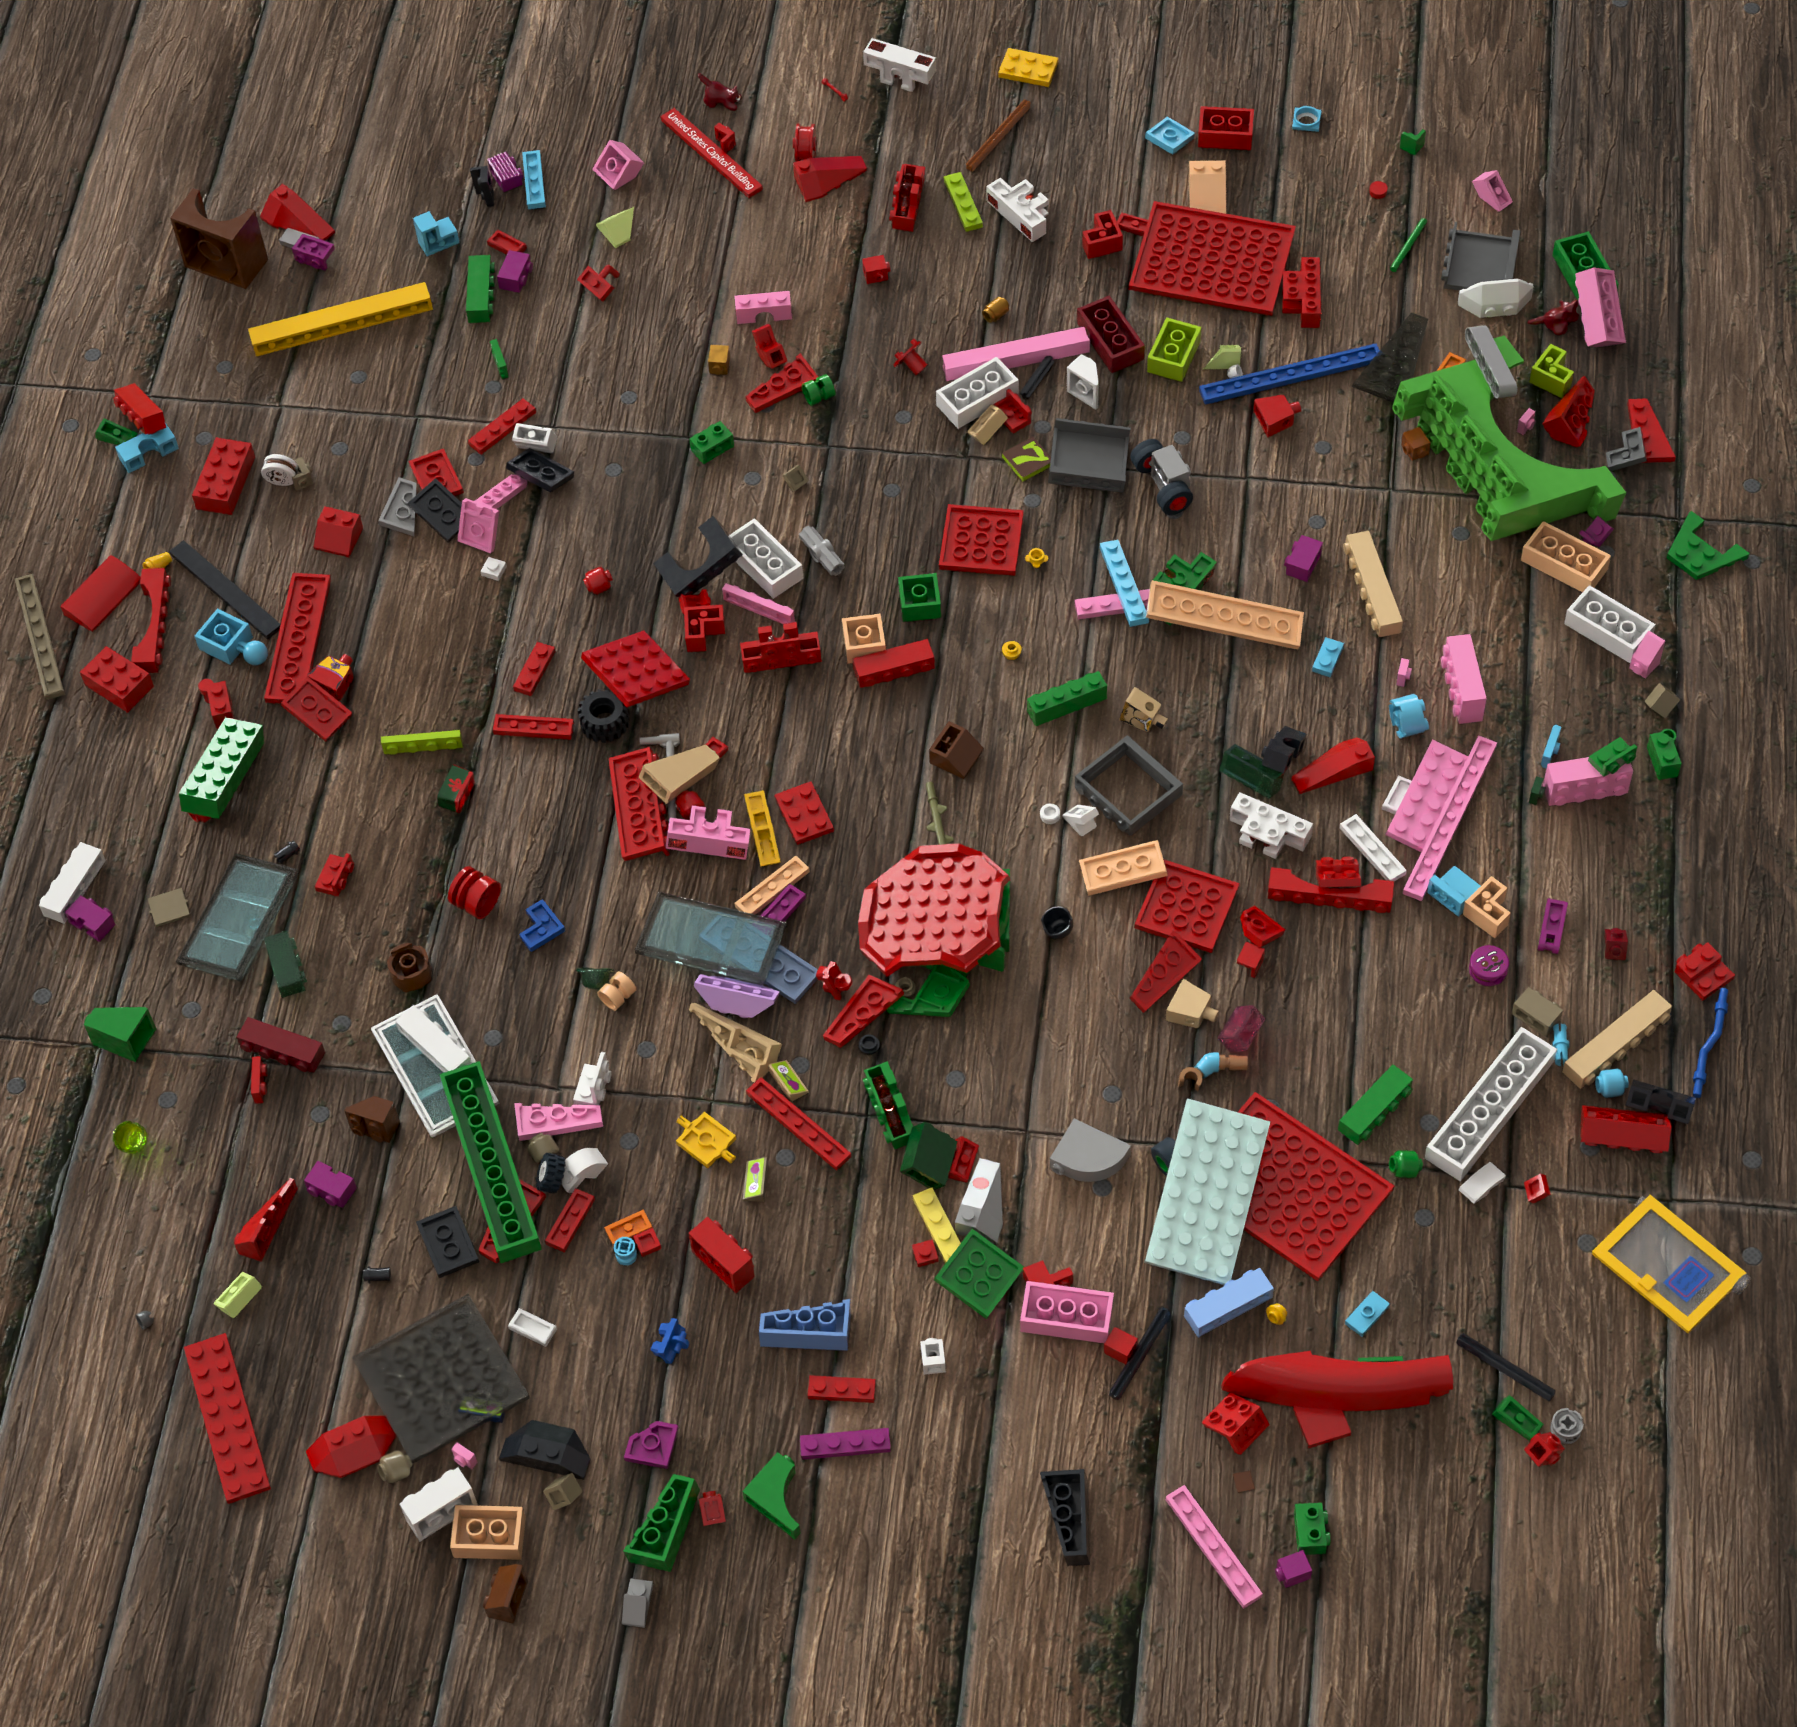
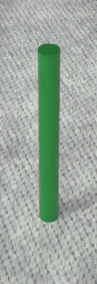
M1425 218L1420 219L1391 265L1390 271L1396 272L1427 224Z

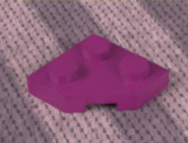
M655 1421L649 1425V1428L639 1434L635 1433L630 1436L624 1460L668 1469L679 1430L678 1425Z

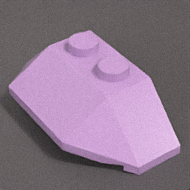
M700 974L694 982L695 989L711 1009L718 1010L724 1014H736L742 1018H752L775 1003L780 991L773 990L764 985L720 976Z

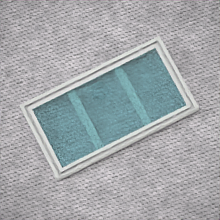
M438 994L415 1005L419 1010L422 1008L429 1015L428 1019L432 1022L436 1021L443 1028L442 1032L446 1035L450 1034L456 1040V1045L460 1048L464 1047L470 1053L471 1063L476 1062ZM405 1010L373 1026L371 1031L431 1138H434L456 1125L439 1075L443 1072L397 1029L395 1020L407 1011ZM487 1082L494 1106L499 1104V1101Z

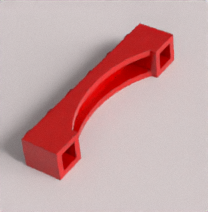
M165 568L142 569L140 585L144 595H148L152 601V617L144 638L138 646H133L131 662L148 673H158L159 665H162L161 649H164V639L162 636L163 633H166L164 618L168 616L166 602H169L168 587L171 586V577L167 575Z
M1271 867L1267 899L1292 901L1298 904L1309 903L1317 906L1327 905L1336 908H1353L1359 911L1370 910L1378 913H1390L1394 881L1373 879V883L1356 888L1319 887L1296 877L1291 873V869Z

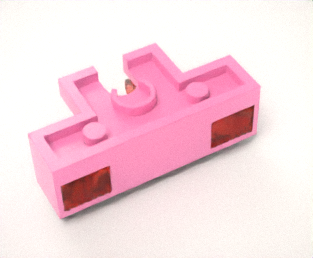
M692 806L690 820L670 818L666 849L746 860L750 829L730 826L732 811L718 809L717 818L713 823L707 822L705 819L706 807Z

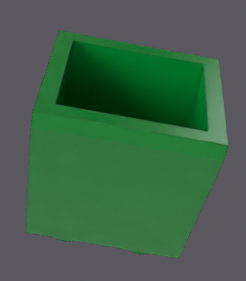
M146 1007L94 1008L91 1014L86 1016L83 1024L94 1046L136 1062L156 1031V1026Z

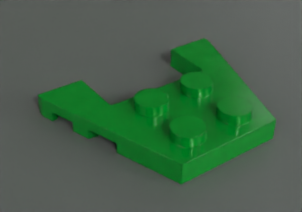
M1690 511L1667 554L1668 560L1695 580L1718 572V569L1722 567H1730L1739 560L1744 561L1749 558L1750 553L1738 544L1732 546L1726 553L1721 554L1694 533L1704 525L1705 520Z
M943 964L921 965L932 971L915 999L911 1000L902 996L886 1009L887 1013L951 1017L969 988L970 983L968 979L954 968Z

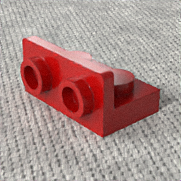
M346 853L345 857L329 855L315 884L316 891L339 896L341 890L345 889L349 873L351 874L354 869L351 854Z

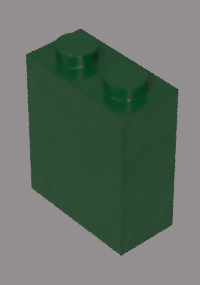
M923 1122L913 1126L900 1172L927 1188H933V1190L946 1186L958 1141L951 1138L949 1134L934 1128L930 1123Z

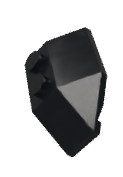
M531 1420L505 1439L499 1456V1461L564 1476L573 1473L575 1478L582 1480L585 1479L591 1461L575 1429Z

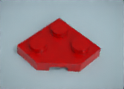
M1255 905L1243 911L1240 917L1244 936L1258 947H1262L1283 936L1286 930Z

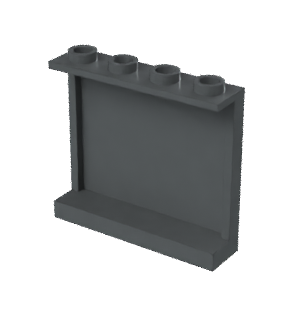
M1457 222L1454 223V229H1450L1448 240L1452 241L1447 243L1446 253L1449 256H1445L1443 266L1447 267V269H1443L1441 280L1445 281L1444 289L1460 291L1480 282L1513 279L1520 230H1513L1512 237L1456 230Z
M1056 418L1048 483L1123 493L1126 481V463L1131 428Z

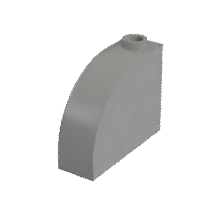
M1074 1118L1050 1157V1168L1058 1175H1065L1078 1181L1095 1182L1104 1180L1116 1174L1125 1165L1131 1154V1145Z

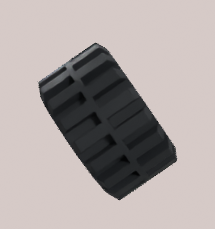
M598 689V692L594 693L592 691L589 693V696L585 695L583 701L579 703L578 716L580 726L587 738H593L595 742L599 740L602 743H606V740L612 742L614 738L619 739L621 733L625 734L626 728L629 727L628 709L613 692H610V689H605V691ZM602 713L612 714L607 718H596V716Z

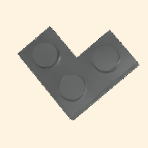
M1641 427L1622 432L1624 447L1606 452L1610 472L1647 461Z

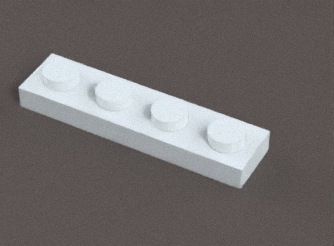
M1357 814L1340 824L1342 832L1385 880L1396 881L1406 875V869Z

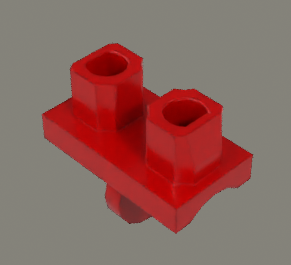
M830 961L828 967L819 966L816 973L817 979L824 981V991L831 993L835 1000H840L841 992L849 990L853 982L850 975L842 974L837 963Z

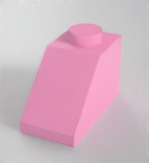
M1497 170L1485 172L1472 181L1479 197L1497 211H1501L1513 202Z
M1648 631L1633 654L1629 668L1646 679L1660 664L1665 640Z

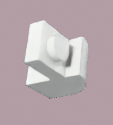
M597 1148L578 1150L564 1161L566 1166L564 1167L565 1172L563 1173L562 1186L568 1193H573L574 1189L585 1178H597L608 1165Z

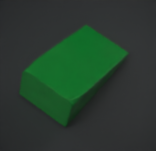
M103 418L96 430L95 438L107 443L120 445L137 437L138 433Z
M1510 1395L1505 1397L1492 1413L1499 1421L1529 1441L1544 1425Z

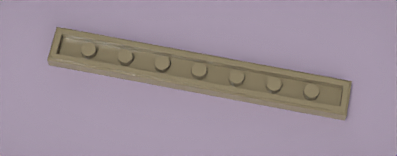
M34 574L15 578L45 699L49 700L63 696L65 692Z

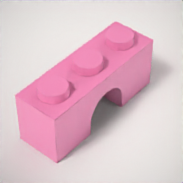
M789 291L735 296L737 324L756 323L755 317L761 312L771 313L774 321L792 319Z

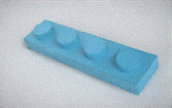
M540 150L522 152L528 209L544 208L546 204Z

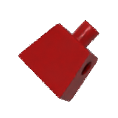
M1284 395L1255 399L1253 412L1268 438L1291 427L1294 424V414L1301 412V406L1298 401L1289 404Z

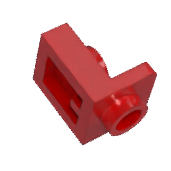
M716 1490L702 1493L703 1497L699 1498L703 1526L726 1522L721 1494H716Z

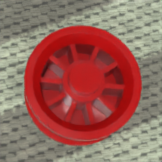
M799 123L796 124L795 138H793L795 162L815 158L817 149L815 124H812L811 127L801 126Z

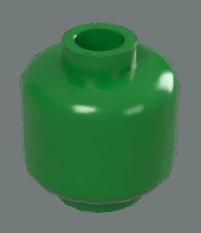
M1397 1150L1389 1159V1169L1397 1178H1415L1423 1167L1422 1159L1419 1158L1415 1151Z

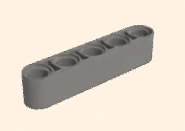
M1483 325L1466 328V342L1494 397L1499 399L1516 396V381L1488 327Z

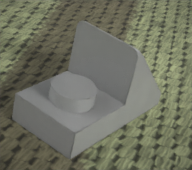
M630 1578L628 1592L624 1594L622 1625L645 1628L653 1590V1581Z

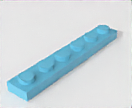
M1119 540L1100 543L1102 556L1129 626L1149 623V618H1146L1147 611Z

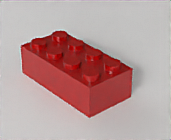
M215 438L192 494L197 510L228 515L233 514L255 460L251 443Z

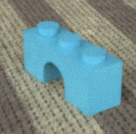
M167 424L166 428L158 430L154 434L145 435L143 433L115 447L118 457L128 473L145 466L143 455L147 451L156 450L163 457L179 449L176 438Z

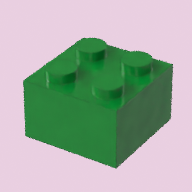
M937 573L898 577L903 622L941 618Z

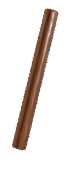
M1024 99L966 163L967 170L974 171L1030 109L1031 103Z

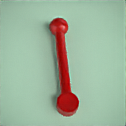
M824 78L822 80V84L827 85L841 96L843 101L848 100L847 94H842L829 83L828 79Z

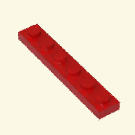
M762 1077L746 1090V1094L836 1171L852 1157L846 1148Z

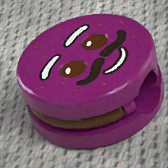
M1492 945L1477 948L1470 959L1469 972L1471 977L1477 983L1484 986H1495L1504 981L1509 968L1507 954L1502 949Z

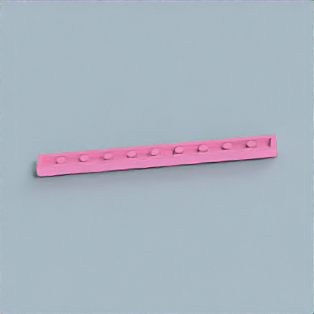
M1478 736L1403 889L1404 895L1419 901L1423 900L1428 890L1429 879L1435 875L1497 747V742Z

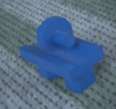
M671 1318L670 1323H661L659 1334L664 1338L662 1342H653L651 1347L653 1354L662 1357L668 1364L673 1363L676 1353H679L681 1349H687L690 1344L685 1339L687 1335L686 1329L675 1318Z

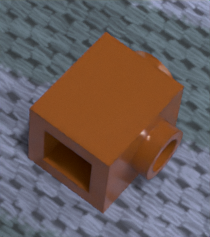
M1420 427L1403 433L1401 445L1404 453L1412 461L1429 455L1430 441Z

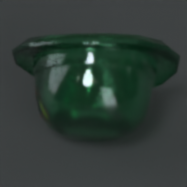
M578 967L576 969L577 972L581 973L583 986L592 990H600L606 983L608 984L610 974L615 973L614 969Z

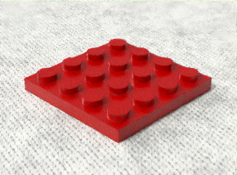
M948 504L939 570L1015 576L1024 510Z
M644 630L584 651L581 655V659L626 707L687 686L690 682V678Z
M1164 860L1168 876L1153 880L1134 928L1166 939L1175 930L1189 946L1212 953L1240 883Z

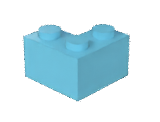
M428 211L413 218L418 243L426 256L460 243L458 232L449 217L436 222Z

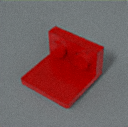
M1229 1393L1202 1421L1203 1426L1225 1436L1233 1451L1239 1455L1270 1425L1260 1406L1233 1393Z

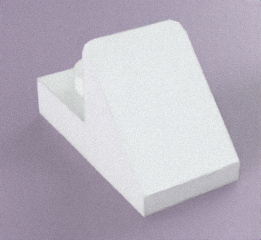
M1076 805L1062 816L1080 836H1084L1097 827L1094 817L1099 815L1096 807Z

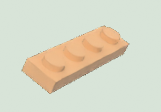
M794 856L735 902V907L749 920L775 900L789 884L794 885L810 872L809 867L797 856Z

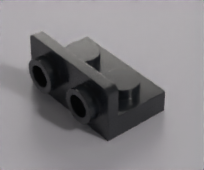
M488 166L470 168L476 194H481L482 200L486 201L487 207L494 206V188Z

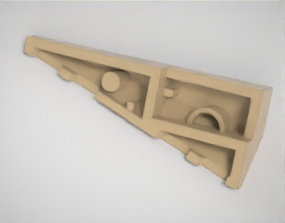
M697 1003L690 1004L689 1011L698 1016L701 1020L700 1023L712 1032L711 1036L730 1057H734L740 1064L739 1067L752 1077V1082L755 1083L760 1077L763 1078L769 1071L768 1065L777 1062L782 1046L781 1043Z

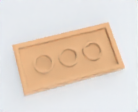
M1158 840L1079 860L1088 896L1168 876Z

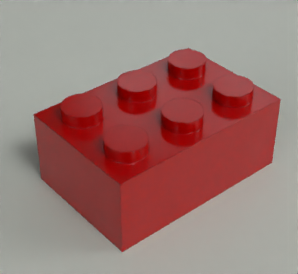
M1201 106L1198 147L1251 150L1254 109Z
M107 646L80 671L85 686L127 713L154 687L150 674Z
M707 1216L688 1233L692 1253L733 1292L737 1293L755 1277L752 1254L746 1248L742 1249L731 1234L727 1235L716 1220L712 1221Z

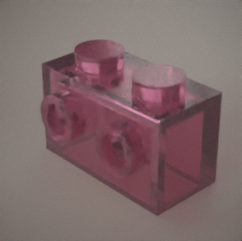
M1254 1005L1237 1006L1217 1039L1229 1052L1247 1051L1266 1018Z

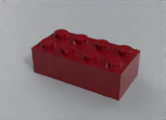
M1110 295L1077 308L1078 326L1085 327L1090 343L1111 373L1144 360V343Z

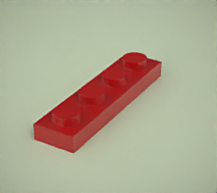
M522 398L468 440L469 446L482 455L512 432L517 423L522 424L536 413V408Z
M496 714L493 734L571 740L574 720Z

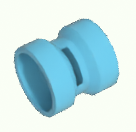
M621 1237L615 1241L614 1252L617 1262L621 1265L633 1264L637 1259L634 1241L629 1237Z

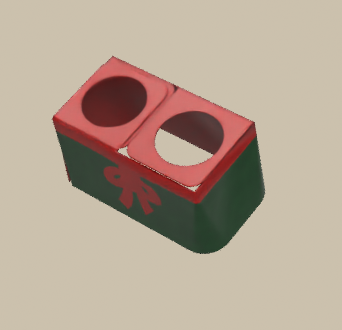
M453 764L438 793V806L460 813L475 784L474 773Z

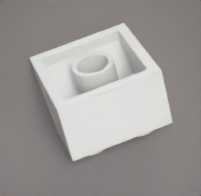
M1081 354L1067 367V392L1096 410L1098 408L1099 388L1096 363L1091 358Z

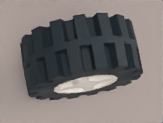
M551 1153L543 1155L541 1164L538 1167L539 1170L537 1171V1190L557 1193L562 1184L563 1173L565 1172V1158L563 1156Z

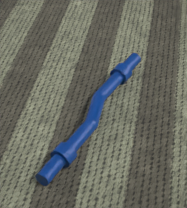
M1726 988L1720 989L1718 1002L1715 1004L1716 1018L1714 1031L1699 1051L1697 1070L1693 1076V1097L1695 1098L1701 1097L1703 1084L1706 1083L1707 1074L1705 1069L1708 1053L1722 1035L1724 1016L1728 1011V989Z

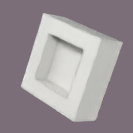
M488 557L481 569V576L499 581L507 567L506 562Z

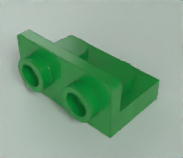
M1619 737L1590 755L1588 761L1605 777L1610 773L1614 774L1624 764H1630L1634 761L1638 747L1635 744L1629 746Z

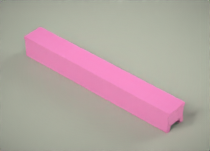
M1085 327L942 355L945 380H956L995 357H998L1010 369L1042 362L1046 356H1052L1054 360L1089 353L1090 339L1087 336Z

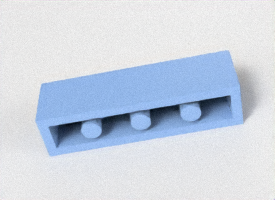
M1261 1268L1254 1271L1249 1270L1241 1278L1228 1281L1222 1288L1209 1291L1205 1297L1190 1301L1185 1307L1184 1317L1196 1336L1200 1337L1273 1298L1274 1288Z

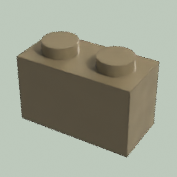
M1530 987L1517 999L1512 1010V1015L1545 1037L1553 1030V1026L1561 1021L1563 1009L1557 1003L1549 1001L1540 992Z

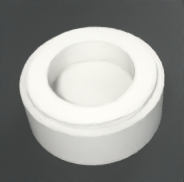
M1055 804L1044 805L1040 810L1041 820L1046 824L1058 822L1060 819L1059 807Z

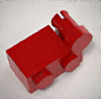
M211 679L201 680L198 684L200 693L204 696L205 702L210 704L215 727L219 729L225 717L235 719L226 681L213 683Z

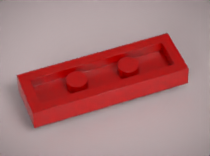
M540 642L536 643L513 685L514 691L528 696L533 695L556 652L555 647Z
M575 1188L545 1239V1244L565 1253L594 1203V1196Z
M810 1375L808 1399L874 1403L876 1379Z

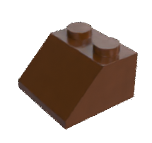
M523 1565L501 1566L497 1574L493 1575L490 1595H486L483 1603L487 1617L514 1624L528 1583Z

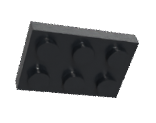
M531 448L514 457L506 464V469L550 493L574 478V471Z
M435 478L408 502V506L449 543L459 532L462 503Z
M457 1206L416 1221L439 1278L479 1263L478 1256Z

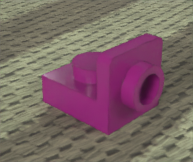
M1597 516L1586 531L1581 530L1580 534L1584 537L1582 540L1587 544L1600 547L1614 528Z

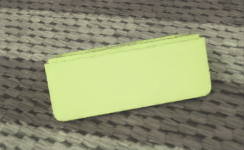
M242 1272L214 1302V1305L230 1317L235 1318L260 1291L262 1286L255 1277Z

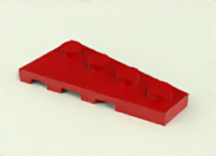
M1628 399L1627 406L1631 429L1641 427L1647 461L1642 463L1675 462L1676 456L1648 399Z
M868 975L823 1034L824 1040L842 1048L904 995L903 989Z

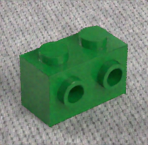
M721 421L710 425L707 429L689 439L691 451L703 464L734 447L733 434Z
M1322 1503L1295 1504L1294 1521L1298 1552L1303 1550L1305 1555L1326 1554V1548L1330 1546V1533L1325 1532V1524H1328L1327 1510H1323Z

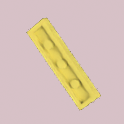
M929 1188L913 1195V1201L946 1263L961 1243L933 1188Z

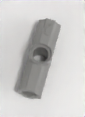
M813 526L803 528L801 533H799V538L808 547L814 561L820 562L830 575L837 576L844 569V563L835 554L828 539L824 540Z

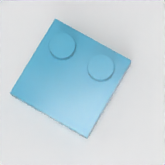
M1166 117L1145 133V139L1172 155L1195 137V132L1169 117Z

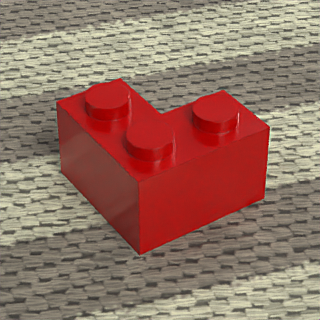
M1112 210L1094 214V229L1083 231L1082 246L1088 259L1123 250V235Z
M723 604L684 607L687 652L706 651V635L725 634Z

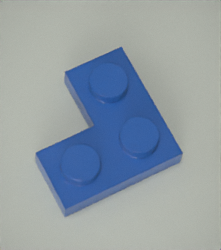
M543 899L525 909L526 914L535 925L519 935L531 952L565 932V927Z

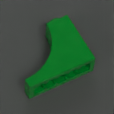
M777 1452L742 1491L743 1498L748 1504L795 1540L801 1534L800 1526L791 1517L785 1505L787 1488L796 1474L795 1463L789 1456H782Z

